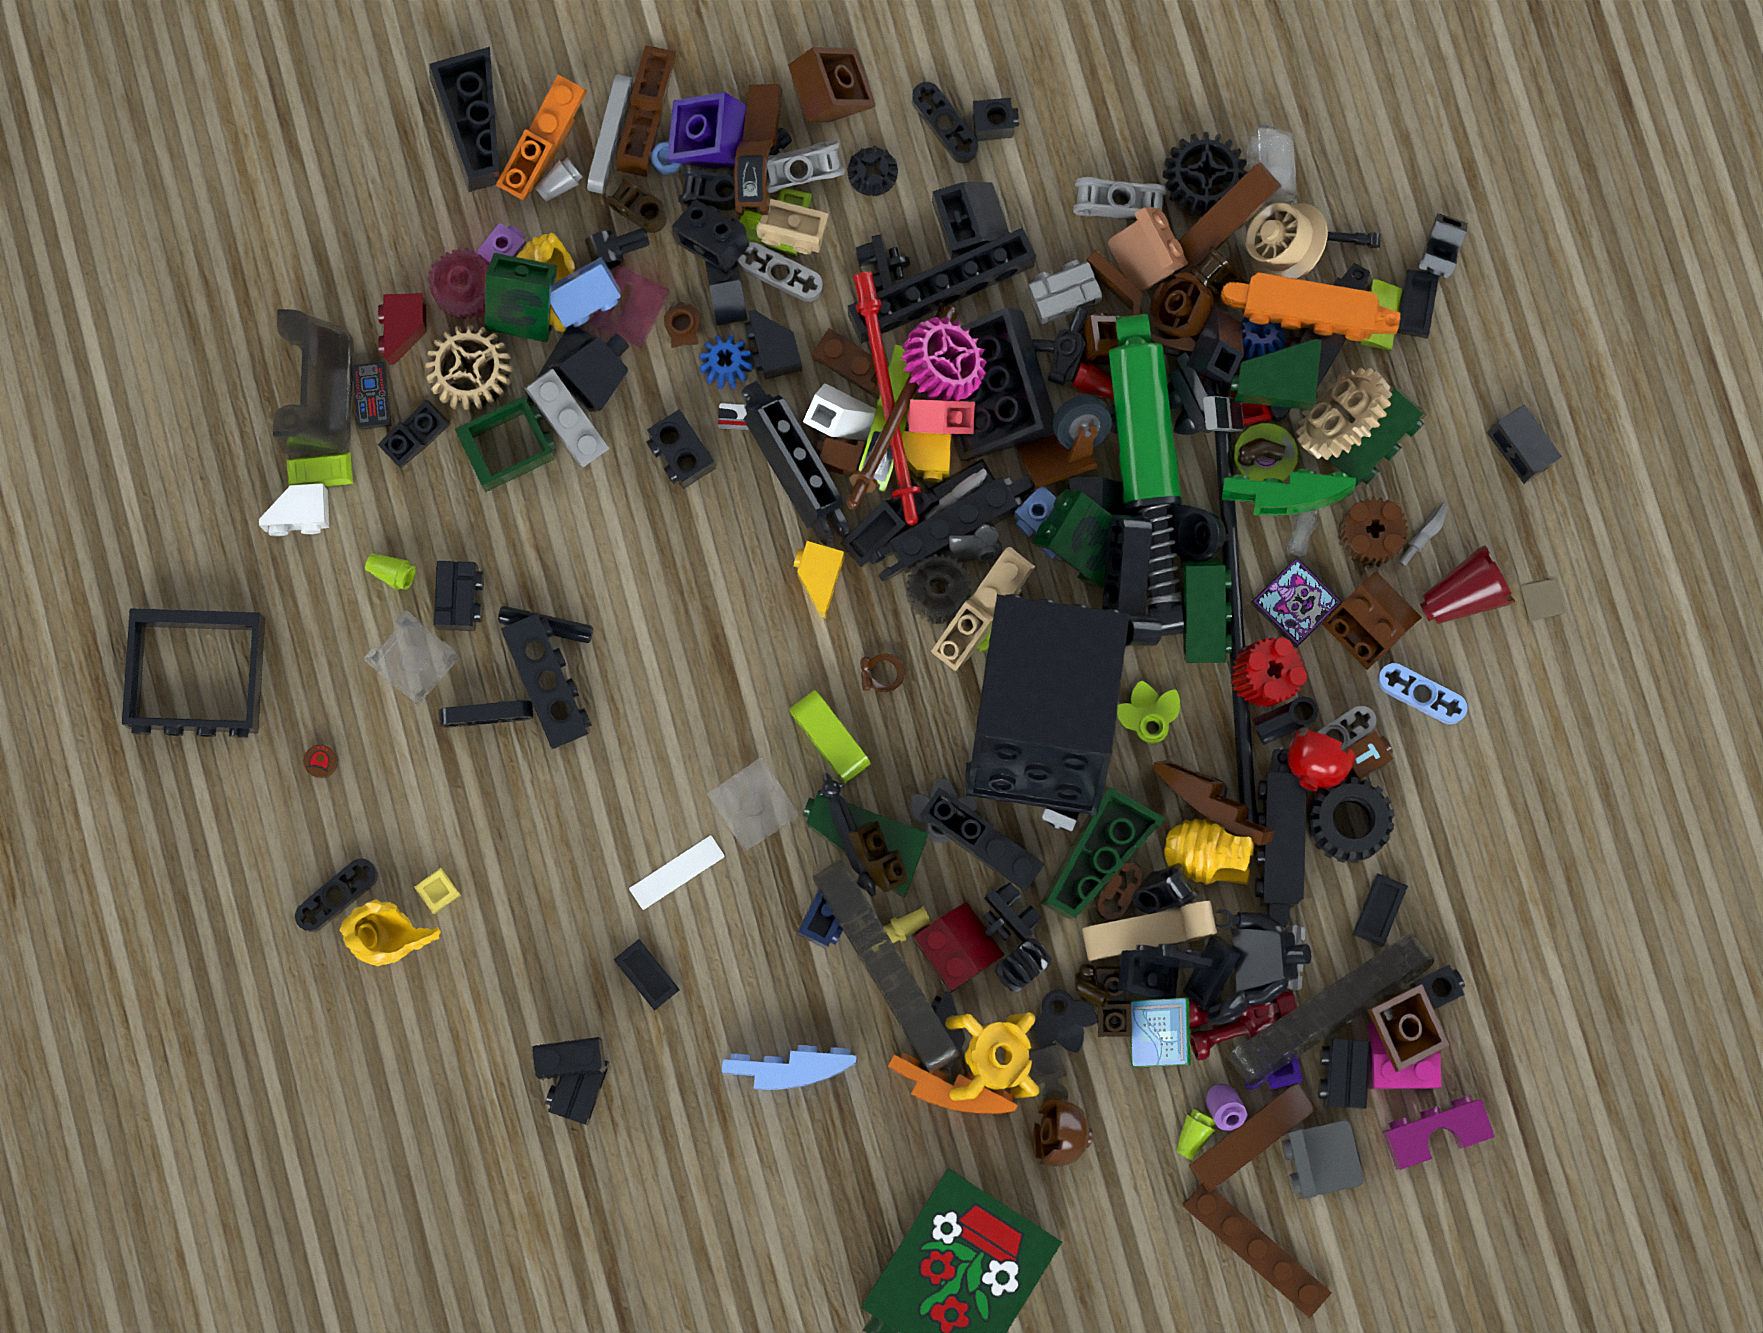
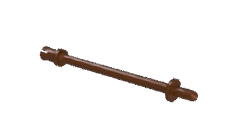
M943 304L939 306L935 317L939 320L948 317L952 324L957 318L958 312L952 306H944ZM911 373L862 471H854L849 477L851 484L854 486L847 499L849 509H856L860 505L865 493L874 492L878 486V482L873 476L910 404V399L913 398L919 386L916 382L909 383L912 377Z

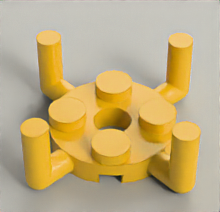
M1029 1012L1008 1016L1006 1023L993 1022L981 1026L970 1014L948 1017L945 1021L948 1029L966 1028L973 1036L969 1048L965 1052V1061L975 1076L968 1086L952 1088L949 1092L950 1098L954 1101L974 1099L985 1086L994 1090L1012 1087L1010 1093L1016 1099L1037 1096L1040 1091L1039 1086L1028 1076L1032 1060H1029L1028 1049H1031V1046L1026 1036V1033L1035 1022V1016ZM999 1046L1005 1051L1006 1057L1002 1065L995 1058V1051Z

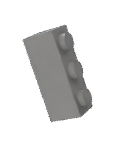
M553 369L548 370L524 387L580 467H585L609 450L604 440Z

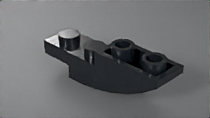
M940 787L920 814L994 872L1000 873L1024 891H1027L1044 866L1042 861L992 827V824Z

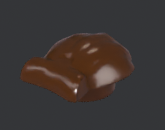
M679 302L675 307L671 306L664 315V325L671 337V348L699 344L696 334L699 329L700 314L691 304L686 305L683 302Z

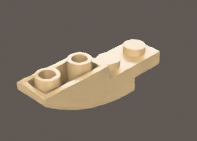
M1006 548L971 599L965 601L931 652L955 672L958 671L991 632L997 594L1019 595L1022 591L1020 589L1035 566L1013 548Z

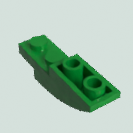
M1299 469L1297 472H1291L1288 484L1276 478L1254 481L1250 480L1248 476L1233 475L1231 478H1224L1222 500L1254 503L1253 515L1280 516L1305 513L1324 508L1352 495L1356 478H1351L1348 474L1342 472L1320 475L1310 469Z

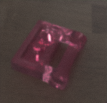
M617 266L613 275L616 277L615 281L621 289V294L627 283L634 286L632 294L617 323L609 320L615 306L607 311L602 312L600 309L598 314L594 313L590 323L612 335L619 334L627 342L642 348L670 291L668 288L639 276L623 266Z

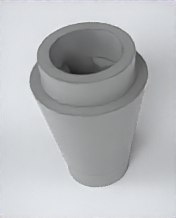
M568 157L563 161L559 159L535 188L542 198L548 202L550 199L578 186V181L583 178V175Z

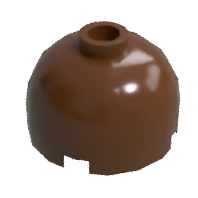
M1177 273L1173 275L1176 277L1169 283L1164 281L1159 285L1152 297L1150 314L1154 316V326L1162 332L1177 339L1182 337L1192 338L1202 332L1213 307H1215V300L1211 290L1196 276L1190 273Z
M1049 1098L1044 1101L1038 1113L1044 1114L1041 1126L1038 1123L1034 1124V1156L1037 1159H1042L1039 1162L1042 1165L1065 1166L1076 1162L1083 1155L1086 1148L1092 1143L1093 1132L1089 1128V1122L1083 1110L1078 1106L1065 1100Z

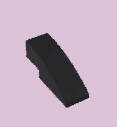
M918 476L910 480L912 486L921 488V492L914 495L919 520L939 502V499ZM891 497L888 500H884L840 543L860 567H863L870 561L869 557L873 553L889 545L891 539L907 531L912 526L905 521L901 498Z

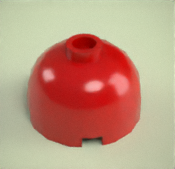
M1300 730L1295 732L1290 743L1287 758L1291 771L1300 779L1299 784L1306 789L1317 791L1318 787L1330 788L1339 785L1350 772L1356 759L1355 753L1350 749L1348 754L1340 749L1343 743L1327 735L1307 730L1306 735L1301 736Z

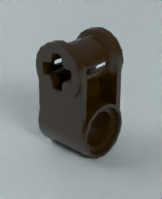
M624 175L622 178L623 183L612 196H608L605 199V202L615 212L628 218L640 228H644L646 232L656 233L661 231L667 220L662 202L645 190L634 179ZM649 210L659 212L653 219L643 218L644 214Z
M1213 246L1209 248L1210 253L1196 267L1192 266L1189 269L1207 288H1211L1219 297L1226 283L1239 282L1247 284Z

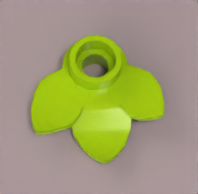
M1139 681L1132 692L1131 704L1124 703L1118 705V720L1125 728L1136 731L1138 737L1143 742L1148 744L1160 743L1168 734L1169 724L1179 715V694L1174 689L1159 697L1158 693L1149 684ZM1148 723H1155L1158 726V732L1155 734L1149 733L1146 730V725Z

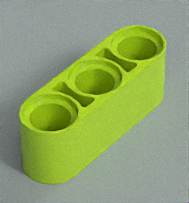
M813 690L789 708L794 719L845 784L871 765L865 753L816 690Z

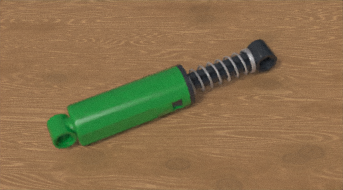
M1148 313L1116 317L1119 347L1109 350V361L1120 448L1118 458L1124 488V510L1138 511L1137 515L1147 516L1152 525L1148 574L1150 587L1147 588V593L1151 595V598L1146 600L1148 601L1149 615L1159 619L1162 626V636L1184 634L1182 596L1180 595L1181 592H1176L1175 584L1180 580L1175 579L1174 570L1178 569V567L1173 566L1172 558L1177 554L1172 553L1171 544H1174L1175 541L1170 540V531H1173L1174 528L1169 527L1168 519L1172 515L1167 514L1168 507L1183 503L1181 486L1178 480L1177 450L1174 448L1163 346L1160 343H1151Z

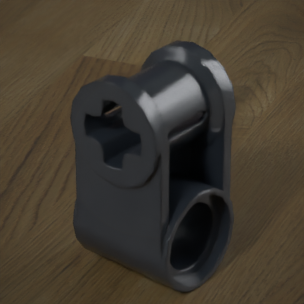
M694 168L683 170L682 176L685 178L683 194L679 195L678 198L680 204L689 207L696 199L704 205L711 204L719 210L730 211L735 209V180L732 175L707 172ZM725 187L734 190L729 197L723 198L718 195L719 191Z
M1178 863L1149 873L1135 891L1133 902L1143 913L1154 914L1190 903L1196 898L1199 890L1196 886L1190 884L1183 873V865Z

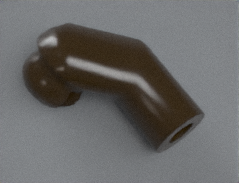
M1256 438L1240 447L1238 461L1241 465L1247 467L1253 466L1255 459L1263 455L1281 461L1286 446L1264 438Z
M1082 964L1079 967V972L1075 973L1076 992L1082 998L1097 1006L1105 1007L1109 1001L1110 993L1096 986V979L1094 978L1097 973L1096 968L1089 964Z

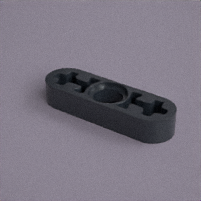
M931 82L918 84L912 93V103L916 111L956 162L968 163L972 161L978 151V141L935 84ZM922 92L926 95L933 94L932 103L936 110L931 116H929L932 113L930 104L927 101L920 102ZM942 115H948L954 120V125L949 130H942L936 125L937 118ZM959 129L961 130L958 132L960 141L963 144L970 143L968 153L964 150L957 151L958 142L954 135Z
M529 700L455 706L438 710L439 727L443 728L516 722L534 718L533 704Z
M366 859L352 861L298 906L295 912L297 925L308 932H316L322 929L376 883L378 871L375 865ZM360 866L363 869L369 867L370 870L367 872L369 879L366 882L359 879L352 884V886L357 888L352 894L351 888L341 880L346 876L348 881H352L357 876L355 871L357 867ZM335 886L342 887L346 894L344 901L338 905L331 904L327 897L329 890ZM321 897L322 903L331 909V912L327 914L322 909L315 916L318 920L316 924L311 922L304 923L303 920L306 919L304 912L307 909L311 911L317 910L321 905L316 903V901Z

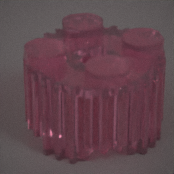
M461 247L456 251L455 249L452 250L451 254L446 252L445 257L441 255V260H436L435 264H431L432 270L428 271L430 275L428 277L429 288L438 307L445 314L448 312L451 317L455 315L456 319H459L460 316L463 319H466L467 316L470 319L473 317L478 318L485 314L486 273L489 267L487 261L483 260L481 255L477 256L475 250L470 252L468 248L462 250ZM463 279H467V285L457 287L456 284H462Z

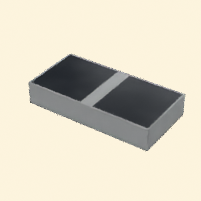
M1204 397L1206 429L1229 432L1244 431L1242 403L1234 402L1235 398Z

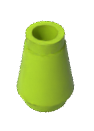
M372 553L365 564L366 571L395 590H407L412 585L416 575V567L411 565L409 560Z
M1193 1108L1191 1114L1187 1113L1175 1151L1193 1160L1195 1155H1197L1216 1131L1214 1127L1216 1123L1213 1117L1197 1108Z

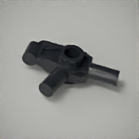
M1076 308L1069 329L1059 330L1055 340L1032 339L1035 352L1054 353L1053 366L1049 372L1048 381L1064 386L1066 382L1074 380L1086 349V342L1081 331L1088 311Z

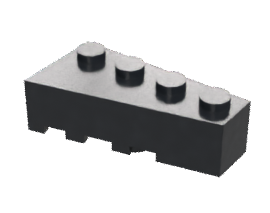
M490 47L430 63L429 78L468 192L496 185L499 180V161Z

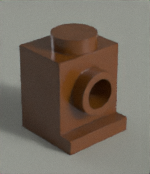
M1096 313L1086 320L1082 328L1083 337L1086 342L1084 364L1089 362L1091 364H1110L1109 350L1119 347L1116 317L1120 316Z
M826 437L825 440L819 439L815 452L826 471L850 477L854 471L858 470L865 450V442L858 440V444L855 446L852 445L850 439L845 437H834L833 439Z

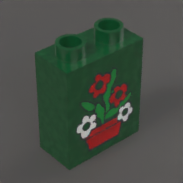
M947 1169L862 1304L861 1308L872 1315L863 1331L865 1333H1007L1061 1246L1062 1241L950 1169Z

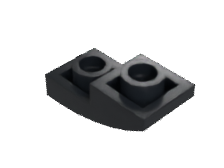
M425 400L404 423L399 422L381 440L378 446L401 468L424 450L451 423L430 401Z

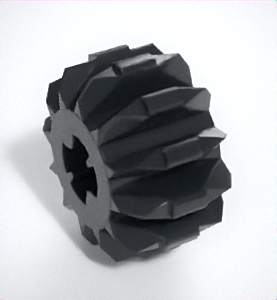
M1035 938L1027 939L996 966L995 972L1003 985L1007 986L1012 992L1021 990L1051 964L1052 958L1042 943L1040 944Z

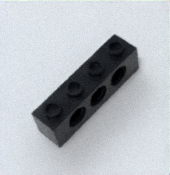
M534 614L501 628L551 749L558 748L588 735L587 727L592 726L585 708L579 710L574 698L579 696L573 679H565L561 668L567 665L560 648L553 650L549 641V637L554 636L547 618L541 620L538 614ZM533 641L541 642L545 648L544 655L537 660L530 659L526 653L528 644ZM552 671L556 674L557 684L553 689L545 690L540 686L539 677L543 672ZM558 701H565L570 707V714L564 720H557L552 715V706Z

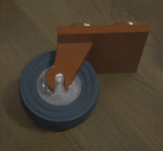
M1081 395L1069 399L1059 407L1054 415L1053 430L1055 434L1016 447L1036 488L1051 485L1057 481L1098 468L1097 462L1093 457V448L1105 440L1112 425L1110 412L1100 399L1090 395Z

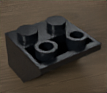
M961 182L932 192V204L951 259L1010 233L993 182Z

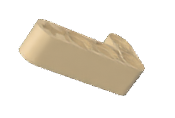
M1203 901L1182 906L1180 909L1082 928L1088 961H1096L1121 956L1124 950H1136V945H1149L1157 949L1159 944L1178 945L1215 936L1217 929L1211 901Z

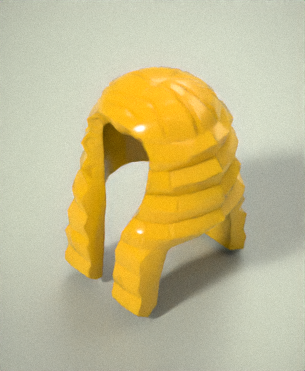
M1195 818L1192 821L1185 819L1181 824L1175 825L1167 834L1164 856L1169 867L1178 863L1182 864L1184 867L1183 873L1186 878L1193 879L1196 883L1203 882L1205 885H1210L1215 881L1248 885L1250 868L1247 867L1250 856H1253L1256 844L1252 842L1251 837H1240L1226 832L1224 827L1209 818L1203 820Z

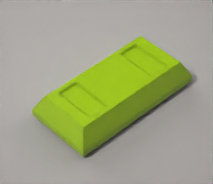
M351 452L286 459L288 486L323 484L325 487L353 484Z

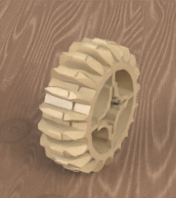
M470 324L467 327V333H463L460 326H456L455 332L457 335L451 337L448 331H445L443 333L446 339L444 343L437 339L434 341L438 351L429 350L427 353L429 358L434 360L425 363L426 370L431 372L426 376L428 383H435L431 387L434 394L441 393L439 399L442 403H446L451 399V407L453 409H457L460 403L463 402L465 411H470L471 403H475L477 409L481 410L483 409L481 401L485 399L490 405H493L494 399L491 395L495 393L500 397L503 396L504 392L499 385L508 386L510 380L504 375L510 374L513 371L512 367L506 364L511 361V356L509 353H503L507 348L505 343H497L498 336L495 333L486 337L487 330L484 327H481L477 334H475V329ZM478 346L485 349V351L481 352L479 350L475 353H467L462 347ZM453 353L456 357V363L449 370V374L444 377L445 363ZM461 358H464L466 363H470L473 366L476 379L471 372L467 373ZM494 359L493 373L490 379L484 383L482 372L489 366L488 362ZM462 383H471L476 389L464 391L452 386L454 384L458 386Z

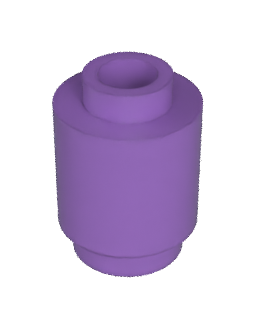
M1223 1083L1216 1084L1209 1089L1206 1097V1106L1216 1125L1226 1131L1240 1127L1246 1120L1247 1111L1236 1090Z

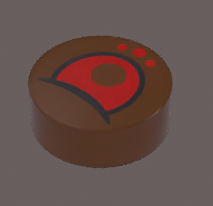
M315 745L306 751L303 764L306 771L312 776L326 778L335 772L338 759L335 752L328 746Z

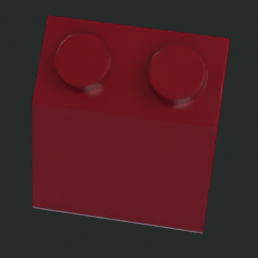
M967 901L913 936L914 942L950 993L1004 956V953L992 936L988 937L985 934L987 929Z

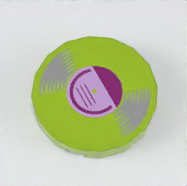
M1260 423L1249 427L1240 435L1234 447L1233 461L1235 467H1237L1240 475L1248 476L1250 480L1263 481L1266 478H1276L1285 481L1290 477V473L1293 472L1298 460V449L1294 438L1286 429L1276 424ZM1256 438H1264L1286 446L1281 461L1263 455L1256 458L1254 465L1250 467L1239 463V449L1243 444Z

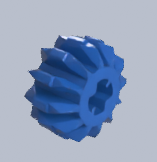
M1245 317L1241 321L1244 348L1242 359L1244 361L1284 349L1286 333L1282 332L1280 323L1272 324V322H1269L1266 325H1260L1250 322V318Z
M730 334L727 337V341L722 343L720 335L715 336V346L709 342L704 344L708 353L703 352L699 354V360L704 363L699 366L700 373H708L706 377L708 384L718 379L717 387L718 389H723L725 381H729L730 387L734 389L736 388L735 379L738 378L740 381L745 382L747 376L743 371H752L753 366L748 362L752 358L751 351L744 350L746 345L743 340L738 341L734 345V336ZM725 357V360H727V357H730L732 365L727 367L724 364V367H721L720 359Z

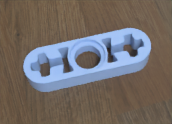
M1388 664L1378 674V686L1383 692L1445 724H1456L1467 713V703L1462 696L1400 664ZM1393 671L1397 672V679L1405 684L1409 678L1414 680L1408 687L1406 695L1401 693L1405 686L1396 683L1393 687L1388 685L1389 679L1385 677V673L1390 675ZM1424 685L1430 689L1431 698L1428 702L1421 703L1414 698L1413 691L1416 686ZM1438 693L1443 695L1439 700L1440 702L1448 705L1454 701L1457 703L1456 709L1460 712L1459 714L1454 713L1449 717L1446 715L1447 709L1442 705L1438 704L1435 710L1430 706L1437 700Z

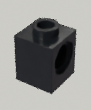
M1011 97L973 101L972 115L977 141L1013 138L1014 127H1019L1018 108H1012ZM998 114L1004 118V121L1000 124H993L988 120V117Z
M1450 965L1409 984L1410 987L1423 985L1433 1010L1465 995L1462 990L1465 987V983L1458 970L1452 971ZM1435 979H1440L1446 983L1447 993L1444 997L1434 994L1432 984Z

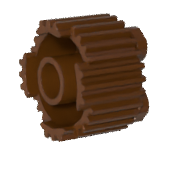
M1372 497L1371 500L1365 498L1364 501L1360 500L1358 503H1355L1346 513L1338 530L1340 532L1338 538L1341 539L1339 545H1343L1342 549L1348 551L1346 555H1351L1352 561L1357 559L1358 564L1362 563L1363 567L1370 565V568H1373L1375 564L1377 567H1380L1383 562L1386 564L1390 559L1392 560L1402 549L1406 542L1405 538L1408 536L1406 533L1408 526H1405L1407 520L1403 519L1404 513H1402L1401 507L1393 501L1389 502L1388 499L1383 501L1382 497L1379 500H1376L1375 497ZM1369 527L1378 530L1379 534L1376 538H1372V533H1367L1366 530Z

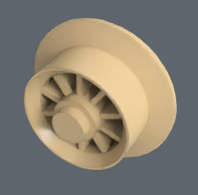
M1278 202L1265 207L1252 220L1245 240L1246 249L1251 256L1255 274L1259 272L1294 279L1304 277L1317 264L1323 254L1328 237L1327 222L1324 215L1316 207L1306 203L1290 205Z

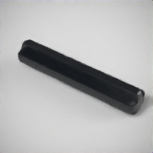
M502 606L498 614L499 623L504 625H510L538 614L541 620L547 618L554 636L583 643H590L593 635V627L591 625L508 606Z

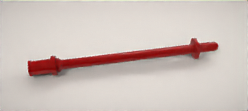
M863 272L853 276L858 298L856 310L865 317L885 421H887L895 405L877 316L880 308H882V303L880 299H877L873 273ZM899 425L890 442L899 489L892 492V497L901 498L906 523L915 525L918 522L914 495L920 493L921 488L911 485Z

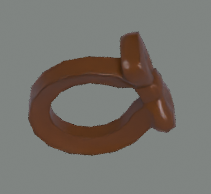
M878 654L870 660L865 656L860 660L863 691H869L871 688L880 692L894 691L904 680L905 669L903 663L893 654ZM880 661H889L896 667L897 678L892 684L882 685L870 677V668Z

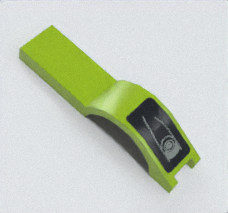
M899 345L894 346L888 366L895 403L910 373L903 371L908 363L901 360L905 351L902 348L903 346ZM879 396L872 427L858 467L860 471H862L886 423L881 396ZM910 404L899 424L902 437L907 422V412L910 407ZM890 444L873 476L880 485L878 491L885 492L894 466Z

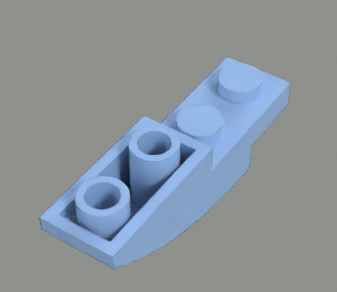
M798 1045L797 1051H790L789 1064H783V1057L764 1056L763 1062L750 1061V1055L731 1054L730 1060L723 1059L722 1073L755 1076V1090L789 1089L817 1083L842 1073L856 1064L857 1055H850L851 1049L831 1048L829 1054L817 1053V1046Z

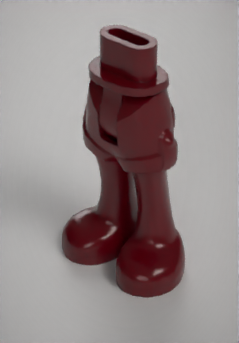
M1293 992L1281 993L1269 1003L1248 1006L1246 1011L1239 1017V1021L1212 1030L1190 1033V1046L1195 1058L1198 1061L1207 1059L1210 1055V1048L1228 1039L1247 1035L1250 1039L1263 1037L1267 1031L1279 1024H1286V1019L1299 1016ZM1189 999L1190 1030L1209 1023L1206 1018L1208 1010L1198 1007L1194 1000Z

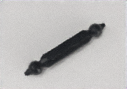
M828 773L823 774L824 783L818 793L820 797L825 796L829 798L828 808L852 869L859 874L858 881L854 882V885L857 888L860 887L866 890L871 897L875 896L876 883L862 865L848 835L849 832L857 829L847 801L840 795L841 788L845 787L843 781L838 782Z

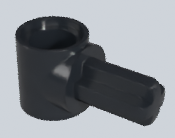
M644 228L617 237L611 231H601L585 239L592 262L602 257L609 270L622 263V255L650 245L649 237Z

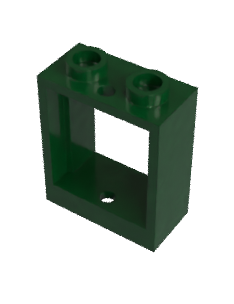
M525 396L455 429L485 493L555 460L551 450L557 447L549 431L542 433L538 422L543 420L536 404L532 403L529 405ZM524 414L542 452L491 475L474 437Z

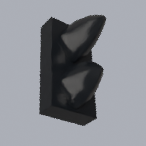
M1178 368L1168 375L1171 380L1167 384L1170 410L1184 406L1185 409L1178 416L1173 431L1181 435H1191L1200 431L1208 434L1213 430L1206 429L1205 413L1200 410L1182 370Z

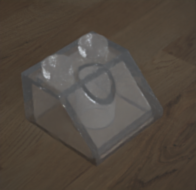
M761 757L707 793L709 800L745 852L799 816L783 788Z

